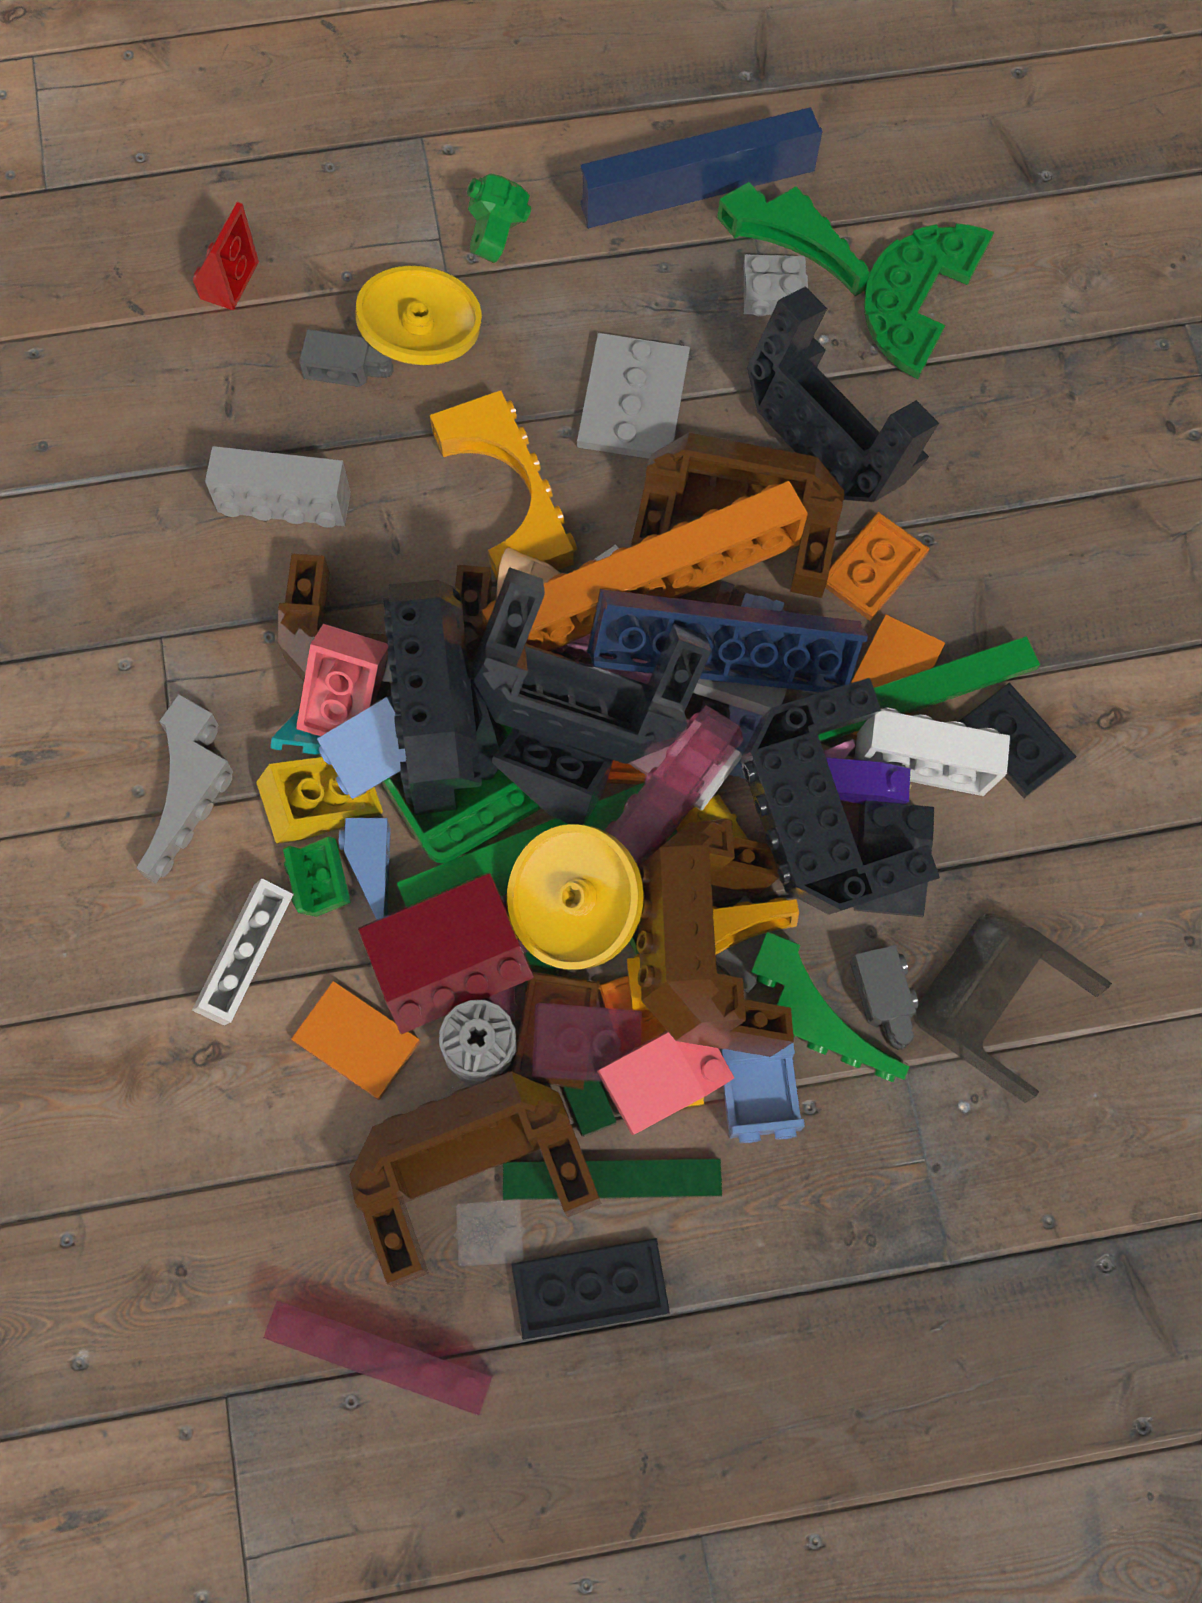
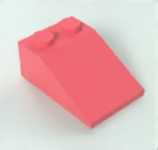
M323 624L310 644L296 729L322 736L374 705L384 675L388 656L387 649H389L388 644Z
M667 1030L597 1070L631 1135H635L687 1107L734 1079L718 1048L675 1041Z

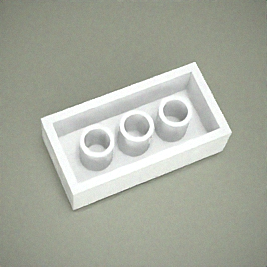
M881 708V711L868 719L857 733L854 760L884 762L910 768V782L984 796L1007 774L1010 736L999 734L997 730L992 728L974 729L965 727V724L957 721L944 723L934 721L927 715L909 716L899 714L897 710L892 708Z

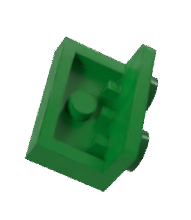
M328 836L302 848L293 846L283 848L285 857L284 868L289 876L293 894L291 899L298 913L318 917L351 903L336 838Z

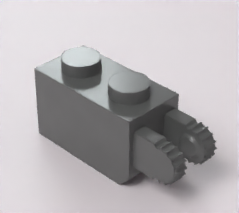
M307 329L299 361L304 379L360 387L367 382L368 376L387 378L394 372L393 364L390 362L392 359L378 352L360 335H343L332 333L328 330L316 331Z
M896 945L855 954L850 961L867 1023L876 1028L884 1026L887 1039H889L888 1043L891 1044L890 1046L893 1049L902 1050L913 1041L914 1037L910 1019L916 1013L915 1008H918V999L914 988H909L905 975L908 974V967L904 955L898 954Z

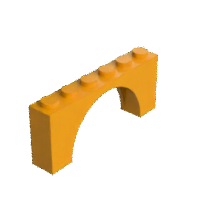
M501 390L430 415L432 433L443 457L462 453H476L494 457L513 468L528 487L531 503L524 521L508 539L488 549L489 564L497 582L502 556L507 548L548 563L557 571L573 565V552L577 551L572 534H566L562 524H565L560 507L558 505L554 507L550 498L553 495L547 479L542 480L538 473L541 470L538 458L534 452L529 453L526 445L529 444L525 429L523 426L518 427L515 422L517 418L515 407L511 400H505Z

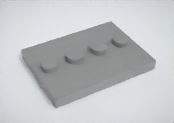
M598 333L577 447L650 459L652 453L672 443L675 439L690 347Z

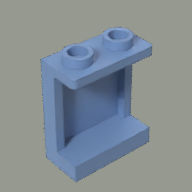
M392 696L382 699L317 738L321 745L319 752L327 764H332L338 774L336 780L340 789L346 795L349 794L352 799L363 795L366 791L401 771L400 762L406 761L405 749H399Z
M790 1044L771 1057L720 1049L724 1060L734 1076L733 1080L723 1085L729 1137L739 1138V1143L761 1141L760 1135L775 1134V1139L777 1140L797 1137L796 1131H801L805 1125L804 1119H801L792 1059L795 1054L794 1044Z

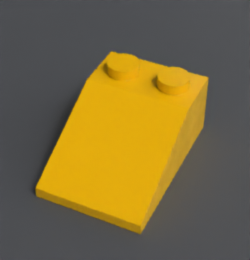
M322 757L269 764L256 782L276 844L308 839L345 827L346 818H372L381 815L383 810L375 787L366 791L363 795L352 799L349 794L346 795L340 789L336 780L338 774L332 764H327Z

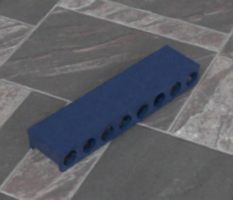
M809 107L580 164L583 174V198L580 200V205L586 219L587 229L727 194L748 182L754 187L815 171L822 128L819 127L812 108Z
M600 589L587 653L590 654L594 667L652 674L671 629L676 624L707 636L712 651L705 667L712 669V671L703 670L699 679L824 692L850 684L862 643L867 642L868 635L862 627L861 621ZM599 655L610 656L614 659H605L600 657ZM632 659H640L647 663H639ZM730 670H737L743 672L744 674H737ZM762 673L770 674L777 678H770L764 676ZM794 677L803 678L808 682L797 680ZM826 681H832L838 683L839 685H833Z

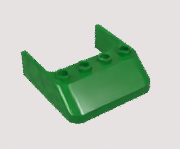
M487 707L489 716H490V718L493 719V717H492V715H491V713H490V711H489V709H488V707ZM495 722L496 728L505 740L513 728ZM497 769L493 779L482 780V786L456 789L454 791L456 810L415 815V812H410L390 778L381 783L414 838L428 857L437 863H448L542 809L499 769Z

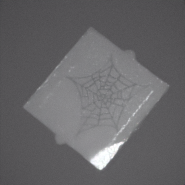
M520 1200L456 1204L457 1232L454 1233V1238L458 1239L459 1267L524 1261L522 1235L525 1234L526 1230L522 1227Z

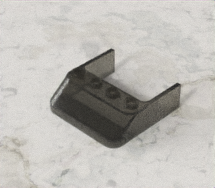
M985 914L979 917L922 996L918 1002V1008H915L914 1020L918 1027L1019 1100L1027 1103L1035 1098L1040 1091L984 1051L983 1041L1034 966L1041 958L1095 997L1106 991L1112 982L1037 930L996 914Z

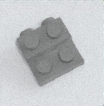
M744 255V314H753L755 316L772 315L779 299L805 286L808 288L805 256Z

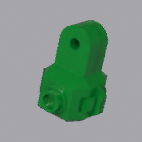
M490 173L483 178H473L467 188V196L470 197L468 210L476 220L470 243V252L489 262L495 263L503 253L509 229L521 222L525 223L531 213V206L528 205L530 195L521 185L503 176Z

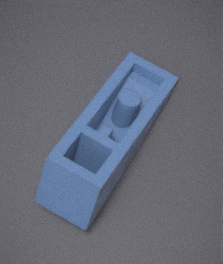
M346 818L345 829H340L339 849L344 850L377 920L388 915L391 828L387 818Z

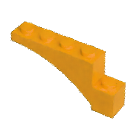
M774 898L767 903L760 904L740 902L733 905V907L726 908L713 906L716 955L737 943L767 933V931L796 927L799 916L797 899ZM640 954L635 955L634 958H627L633 1011L649 1010L641 1001V986L638 984Z

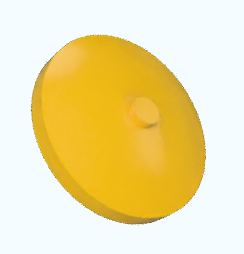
M401 266L382 271L371 277L362 286L357 296L356 323L361 335L378 352L400 362L415 365H434L449 362L471 349L480 333L482 312L475 294L459 279L437 269L423 266Z
M577 824L551 828L529 842L513 866L507 889L509 917L521 943L540 961L562 969H586L601 965L614 958L626 947L640 922L643 909V884L638 866L628 849L617 838L606 831L592 826Z

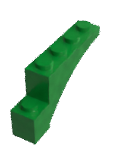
M750 182L719 199L717 218L734 239L739 236L748 237L788 248L825 268L840 280L854 296L865 291L870 274L867 265L863 260L856 257L850 250L847 241L839 237L833 230L830 221L817 211L810 197L804 195L797 186L768 203L762 192L757 191Z
M767 931L751 972L758 974L756 981L767 986L776 988L777 983L784 985L776 1005L791 1008L794 1038L797 1036L807 1040L808 1044L806 1047L821 1054L827 1055L828 1050L842 1055L840 1061L860 1069L862 1063L875 1068L873 1074L885 1080L894 1082L895 1077L905 1080L910 1067L906 1062L883 1052L863 1039L844 1023L826 1003L801 961L798 953L801 945Z

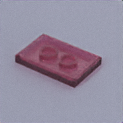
M546 1003L536 1004L532 1077L603 1082L597 1070L641 1045L642 1011Z

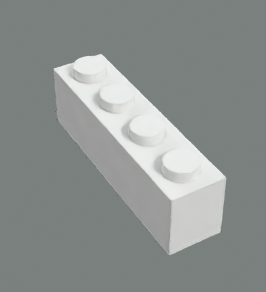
M260 879L254 884L192 1011L222 1025L231 1023L291 901L292 893L264 879Z

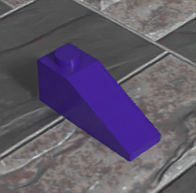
M826 758L840 800L862 805L865 800L899 804L909 802L910 768L884 762Z

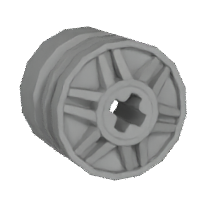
M470 1000L457 1005L445 1017L439 1030V1046L448 1069L460 1080L470 1084H481L492 1076L506 1073L511 1068L516 1055V1033L510 1016L500 1006L486 1000ZM475 1032L479 1036L486 1034L484 1037L485 1045L479 1047L474 1043L470 1046L469 1044L472 1042L471 1035Z

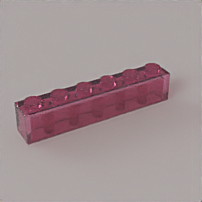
M707 705L700 714H694L687 724L686 732L679 740H676L669 746L666 758L659 767L652 768L648 773L645 785L639 793L633 794L627 800L622 815L617 821H612L606 827L605 831L617 838L628 849L637 866H640L665 844L734 751L743 742L744 739L740 726Z
M281 1301L276 1302L263 1337L272 1342L478 1416L482 1414L494 1379L490 1375Z

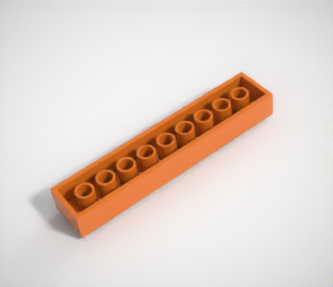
M790 481L780 485L771 484L764 488L761 493L749 498L747 496L740 497L730 506L720 510H709L701 518L689 523L686 521L681 522L666 533L650 535L635 546L619 548L610 556L599 561H588L579 569L568 574H557L544 583L545 595L525 644L551 652L591 634L600 589L677 598L800 545L808 512ZM496 600L488 604L485 609H482L484 631Z

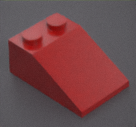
M236 202L215 242L210 243L202 266L196 269L193 277V282L201 300L233 311L259 263L242 203Z

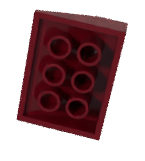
M490 872L358 927L383 996L400 1034L448 1015L457 1005L470 1000H483L534 978L530 962L515 933L509 914Z

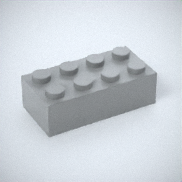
M212 446L205 483L218 513L229 517H237L239 515L253 516L263 521L270 520L271 518L281 519L292 524H301L303 522L317 523L326 528L334 526L345 527L351 491L342 460Z

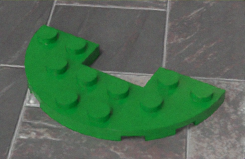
M956 223L955 227L938 228L937 224L913 230L912 235L900 241L898 239L895 240L882 252L873 265L864 295L866 323L880 351L889 361L906 374L919 379L945 328L944 324L919 313L939 274L968 285L993 238V231Z

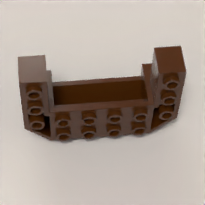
M689 432L651 454L646 469L645 486L631 547L641 543L643 539L650 535H661L670 531L674 511L702 516L709 510H720L730 506L740 497L747 496L749 498L761 493L764 488L771 484L780 485L790 481L808 512L800 545L798 546L790 592L822 598L828 581L838 521L843 507L844 490L818 457Z
M291 553L285 603H279L278 644L285 661L304 682L310 644L322 625L326 624L324 615L330 572L326 558L323 555ZM457 565L455 587L460 589L468 662H473L484 634L482 609H485L491 601V568ZM351 632L388 644L385 634ZM419 650L406 651V652L409 653V654H415V653H417ZM388 656L377 698L381 699L392 696V678ZM423 683L410 684V686L419 688Z
M720 819L689 823L638 866L643 884V909L636 944L637 951L640 952L638 984L641 986V1001L675 1041L771 1057L794 1042L791 1008L744 999L743 978L717 974L711 885L757 895L779 879L772 852L768 844L734 837L732 820Z
M502 1073L492 1076L484 1083L474 1087L459 1089L453 1092L451 1096L441 1100L424 1103L408 1113L391 1116L385 1119L383 1123L372 1127L349 1177L356 1207L363 1212L386 1284L397 1287L429 1274L405 1205L406 1202L541 1149L567 1218L602 1204L559 1092L516 1073Z

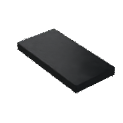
M657 1238L511 1263L523 1340L670 1314Z

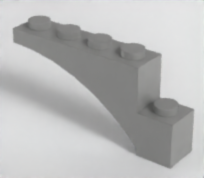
M179 694L159 721L167 733L170 754L169 785L166 803L151 844L136 867L146 879L155 884L160 877L163 878L170 872L174 864V857L180 848L184 849L188 846L193 838L194 828L200 820L203 821L209 816L213 808L212 802L219 792L222 793L229 787L233 770L227 760L204 748L205 745H210L218 732L219 725L213 714Z

